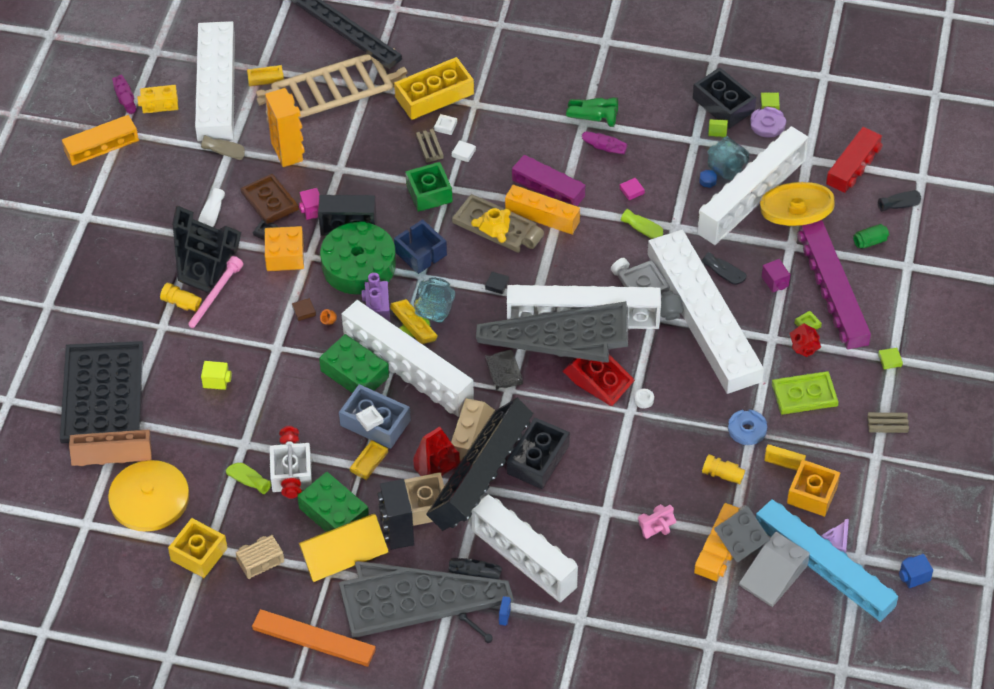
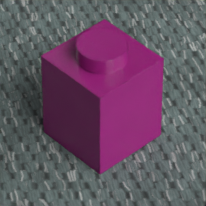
M780 259L763 265L761 277L772 293L784 290L789 286L790 273Z

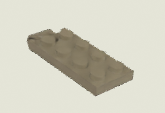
M473 194L468 197L452 218V223L517 253L520 252L521 244L533 249L544 236V231L535 222L513 212L509 216V230L505 235L506 241L504 243H500L497 238H492L483 233L478 227H473L471 221L478 219L492 208H497L500 211L504 210V208Z

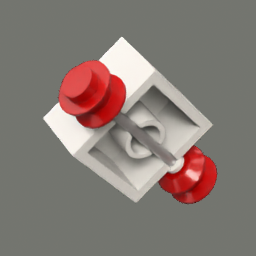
M286 426L279 431L281 436L280 443L282 445L270 446L271 484L273 492H281L283 496L293 499L312 484L310 443L298 444L299 430L293 426Z

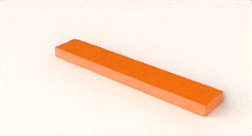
M261 609L252 625L255 631L367 667L376 650L374 645Z

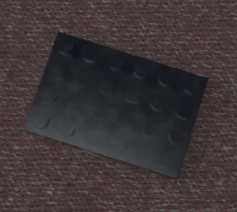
M143 341L66 345L60 428L61 444L69 443L70 435L140 430Z

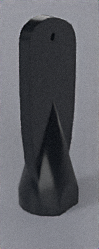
M917 190L895 194L888 198H879L878 207L883 212L890 208L898 209L917 206L921 202V195Z
M710 252L702 259L703 265L709 266L716 274L731 284H740L747 277L746 273L730 263L716 258Z

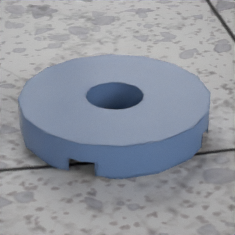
M740 410L729 419L728 431L734 441L743 445H753L761 442L766 436L767 422L759 412ZM748 424L751 425L753 428L748 430L745 429L743 426Z

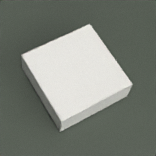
M440 114L434 130L452 135L457 124V118Z
M459 140L452 151V157L469 162L476 151V146Z
M373 405L356 414L357 420L366 431L384 422L383 417Z

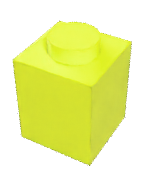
M204 361L201 374L203 388L226 390L227 382H231L232 372L228 370V363Z

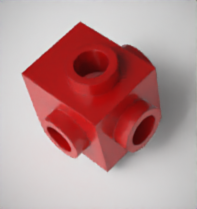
M805 323L789 333L793 343L792 348L797 354L808 357L821 348L820 336L816 329Z

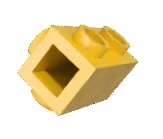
M176 85L140 88L141 96H137L138 106H142L143 113L179 110Z

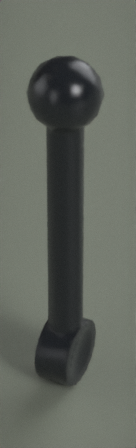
M465 613L459 614V619L468 623L481 634L485 642H492L493 637L491 634H486L467 618Z

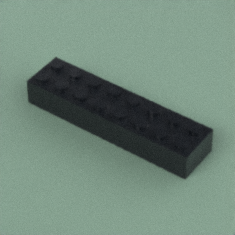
M518 397L492 413L426 513L442 531L449 527L454 528L460 521L465 522L471 517L472 509L480 503L481 495L489 489V482L498 475L497 470L505 464L506 456L514 450L513 445L522 437V431L530 425L531 422L529 420L534 413Z

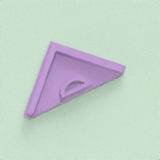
M845 519L843 523L821 535L822 538L829 540L835 548L846 553L849 519Z

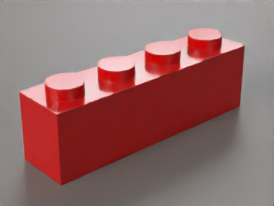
M862 127L828 171L826 184L843 193L852 188L856 183V178L864 173L866 165H870L873 161L875 153L880 152L883 145L881 143L882 135Z

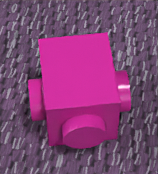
M314 188L299 192L300 203L298 205L301 214H305L306 220L318 218L320 195L318 189Z

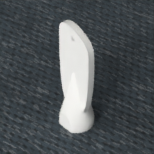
M212 189L211 197L200 214L199 222L211 227L215 226L221 209V200L225 196L223 190Z

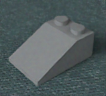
M775 532L763 546L740 581L739 586L773 607L806 569L810 553L783 535Z

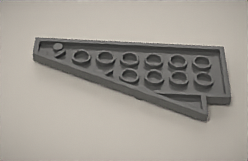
M625 301L477 324L476 339L478 343L554 354L559 357L567 356L609 362V349L628 347V305Z
M360 561L355 562L358 578L339 582L352 638L499 606L502 603L503 596L510 597L511 603L513 602L511 588L506 580Z

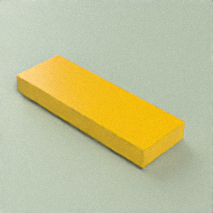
M407 299L391 303L390 309L419 343L425 344L436 341L438 335Z

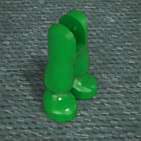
M618 98L570 99L566 116L595 122L605 118L609 127H615L616 114L618 113Z

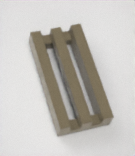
M430 129V132L425 130L423 134L417 132L416 138L426 163L443 159V152L434 129ZM429 137L432 138V141H433V143H434V146H435L436 151H437V154H438L437 156H436V154H435V151H434V149H433V146H432V144H431V141H430V138H429ZM424 138L426 140L432 157H429L424 142L422 140Z
M868 412V430L875 433H908V414Z

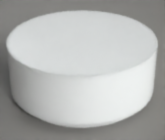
M621 258L611 266V271L614 275L618 276L619 272L627 270L630 264L625 258Z
M649 389L638 390L635 393V404L640 408L651 407L654 403L653 392Z

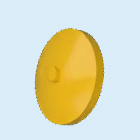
M794 182L777 186L766 192L760 200L761 214L770 222L787 226L806 225L820 221L827 217L835 206L834 195L830 189L810 182Z
M148 460L132 464L122 470L110 486L108 500L112 514L125 527L143 532L156 531L173 524L181 517L189 502V488L186 478L176 467L166 462Z

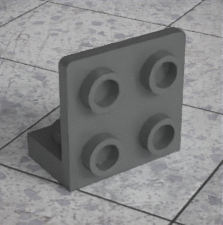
M746 505L739 508L737 513L714 528L736 562H739L770 540L750 508Z

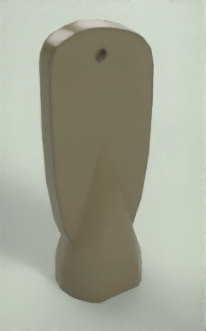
M204 135L201 148L211 149L216 153L238 160L244 158L245 149L242 145L226 140L212 139Z

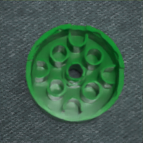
M366 222L348 223L332 230L322 242L320 257L323 274L326 281L333 288L341 292L362 294V290H365V282H369L368 276L371 273L379 274L380 281L388 282L394 275L396 269L394 242L384 229Z

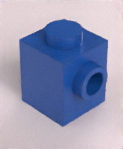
M924 554L906 558L902 561L899 571L900 579L907 584L908 588L931 581L933 568Z

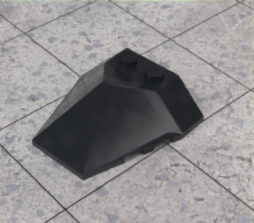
M176 206L172 225L178 281L210 293L222 277L228 260L237 252L241 232L228 226L216 229L193 219L194 212Z

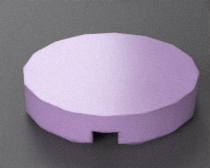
M764 107V109H757L752 113L750 126L754 133L767 138L776 137L784 131L786 118L778 109Z

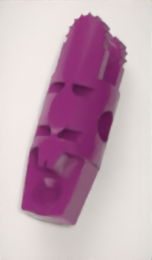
M122 74L112 78L114 91L119 103L125 107L127 113L134 114L136 106L130 85Z
M589 131L581 134L583 141L593 145L596 149L622 155L626 153L628 144L615 137L599 132L595 134Z

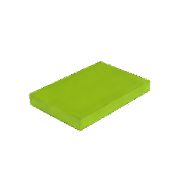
M829 371L772 380V387L781 415L838 406V399Z

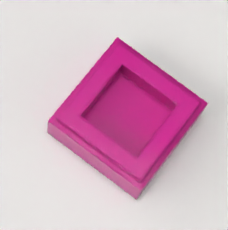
M636 178L620 184V190L628 200L645 194V189Z

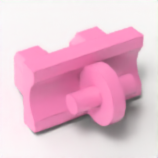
M660 504L653 510L654 514L638 516L643 537L647 539L660 531L664 535L670 533L669 526L676 523L673 514L674 508L671 505L664 507Z

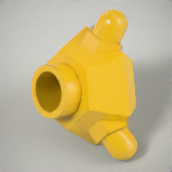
M492 208L478 219H473L471 225L478 227L479 230L490 237L497 238L500 243H504L506 241L505 235L509 230V216L511 212L509 209L500 211L497 208Z

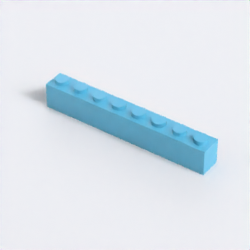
M772 499L756 513V519L767 535L772 537L775 532H778L810 553L808 566L879 622L896 607L898 595H896L893 589L883 585L876 576L870 575L860 564L848 558L846 553L839 551L829 540L818 535L812 527H808L801 522L799 517L788 512L782 504Z

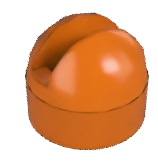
M329 309L323 310L320 315V321L326 325H332L337 320L336 313Z

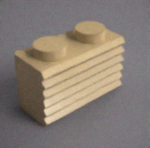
M273 535L263 536L256 543L244 545L236 552L237 562L248 579L284 562L283 551Z

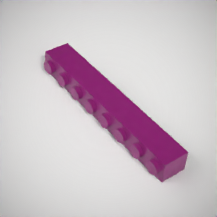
M823 221L800 225V230L797 232L798 240L803 244L804 255L809 258L810 269L815 272L817 285L820 284L822 298L827 301L828 312L833 315V323L840 332L841 342L845 344L847 350L868 346L871 336L870 330Z

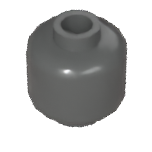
M673 291L662 293L660 316L667 321L679 318L680 314L684 311L680 296L673 294Z

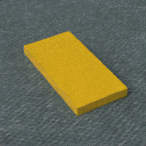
M376 514L366 516L299 543L313 582L355 566L356 561L365 562L388 553Z

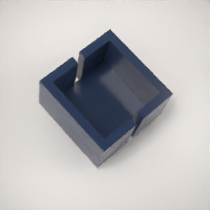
M423 219L410 227V235L409 231L405 230L394 238L395 253L418 274L429 268L431 262L435 264L447 256V241Z

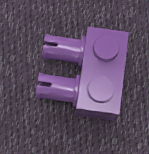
M371 273L368 276L369 282H365V290H362V302L366 301L367 307L390 322L388 281H380L379 274Z

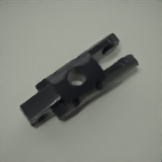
M451 558L448 570L454 574L499 579L502 567L486 561Z

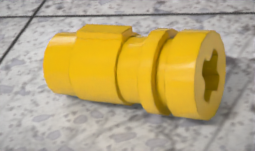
M166 283L160 294L161 300L170 304L175 303L177 307L187 311L190 309L196 312L202 302L201 297L181 290L180 287L171 283Z
M708 454L702 473L707 475L710 473L712 477L718 476L721 479L740 485L746 470L738 467V464L730 461L723 462L721 458L715 459V456Z

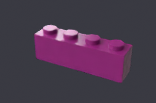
M523 155L512 168L513 181L539 194L574 206H578L585 197V184L536 161L534 158Z

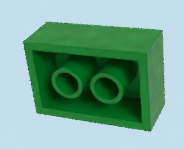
M346 334L319 357L321 372L351 393L354 392L359 384L375 391L389 378L388 363Z
M328 472L324 473L298 495L299 509L325 532L369 516L368 506Z

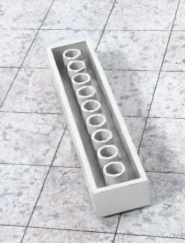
M683 229L648 240V256L650 260L654 262L668 283L669 291H673V294L680 296L684 309L682 316L726 393L729 394L761 383L764 371L762 364Z

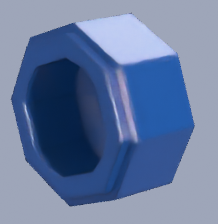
M704 170L700 173L699 183L703 187L711 188L716 185L717 174L713 170Z

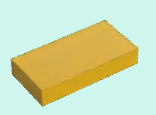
M282 65L247 69L249 86L272 84L284 80Z
M371 440L351 465L350 472L367 480L387 455L388 448Z
M768 444L764 461L798 471L801 461L806 459V455Z

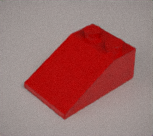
M610 354L609 362L574 358L563 370L577 386L610 406H613L635 381Z

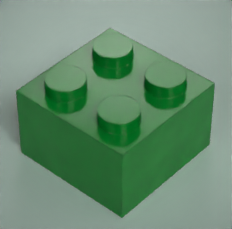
M440 162L405 171L406 186L418 212L453 202L452 187Z

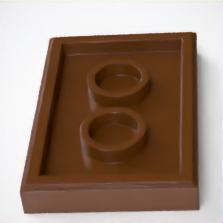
M273 174L240 188L243 196L266 223H272L299 210L298 204Z

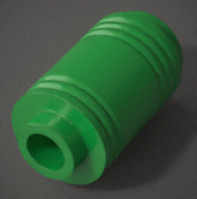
M882 224L857 231L853 235L854 244L858 249L877 245L887 241L889 231Z

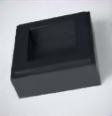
M261 220L253 231V236L265 240V228H278V225Z
M491 272L485 289L503 294L508 285L509 276Z

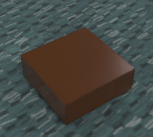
M310 298L292 303V308L298 321L316 316V311Z

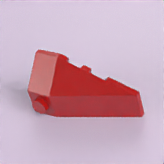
M440 427L423 436L413 457L414 469L420 476L441 473L442 476L459 465L460 453Z

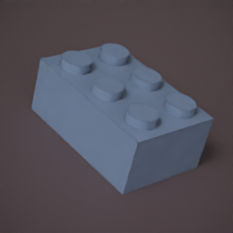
M360 384L339 411L340 426L390 449L411 421L409 406ZM373 405L383 417L384 422L366 431L357 420L356 414Z

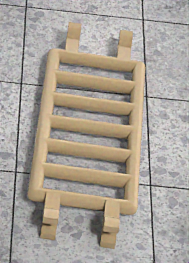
M364 54L275 82L271 85L272 89L256 91L258 96L257 102L259 106L266 103V93L290 86L302 109L300 111L301 117H298L300 119L393 89L394 82L406 78L407 70L403 67L395 73L387 74L383 64L370 55ZM373 61L384 85L374 86L362 62ZM356 65L368 90L358 92L346 67ZM340 71L352 95L341 96L330 72ZM323 75L335 100L325 103L313 80L314 77ZM306 80L319 105L309 108L296 83Z

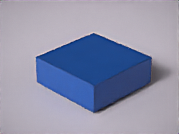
M503 596L499 625L506 626L508 624L511 611L510 597Z

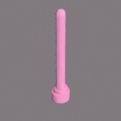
M231 256L228 260L227 270L189 322V327L194 328L232 274L239 272L244 264L238 257Z

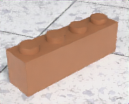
M150 430L70 435L69 449L72 466L152 460Z

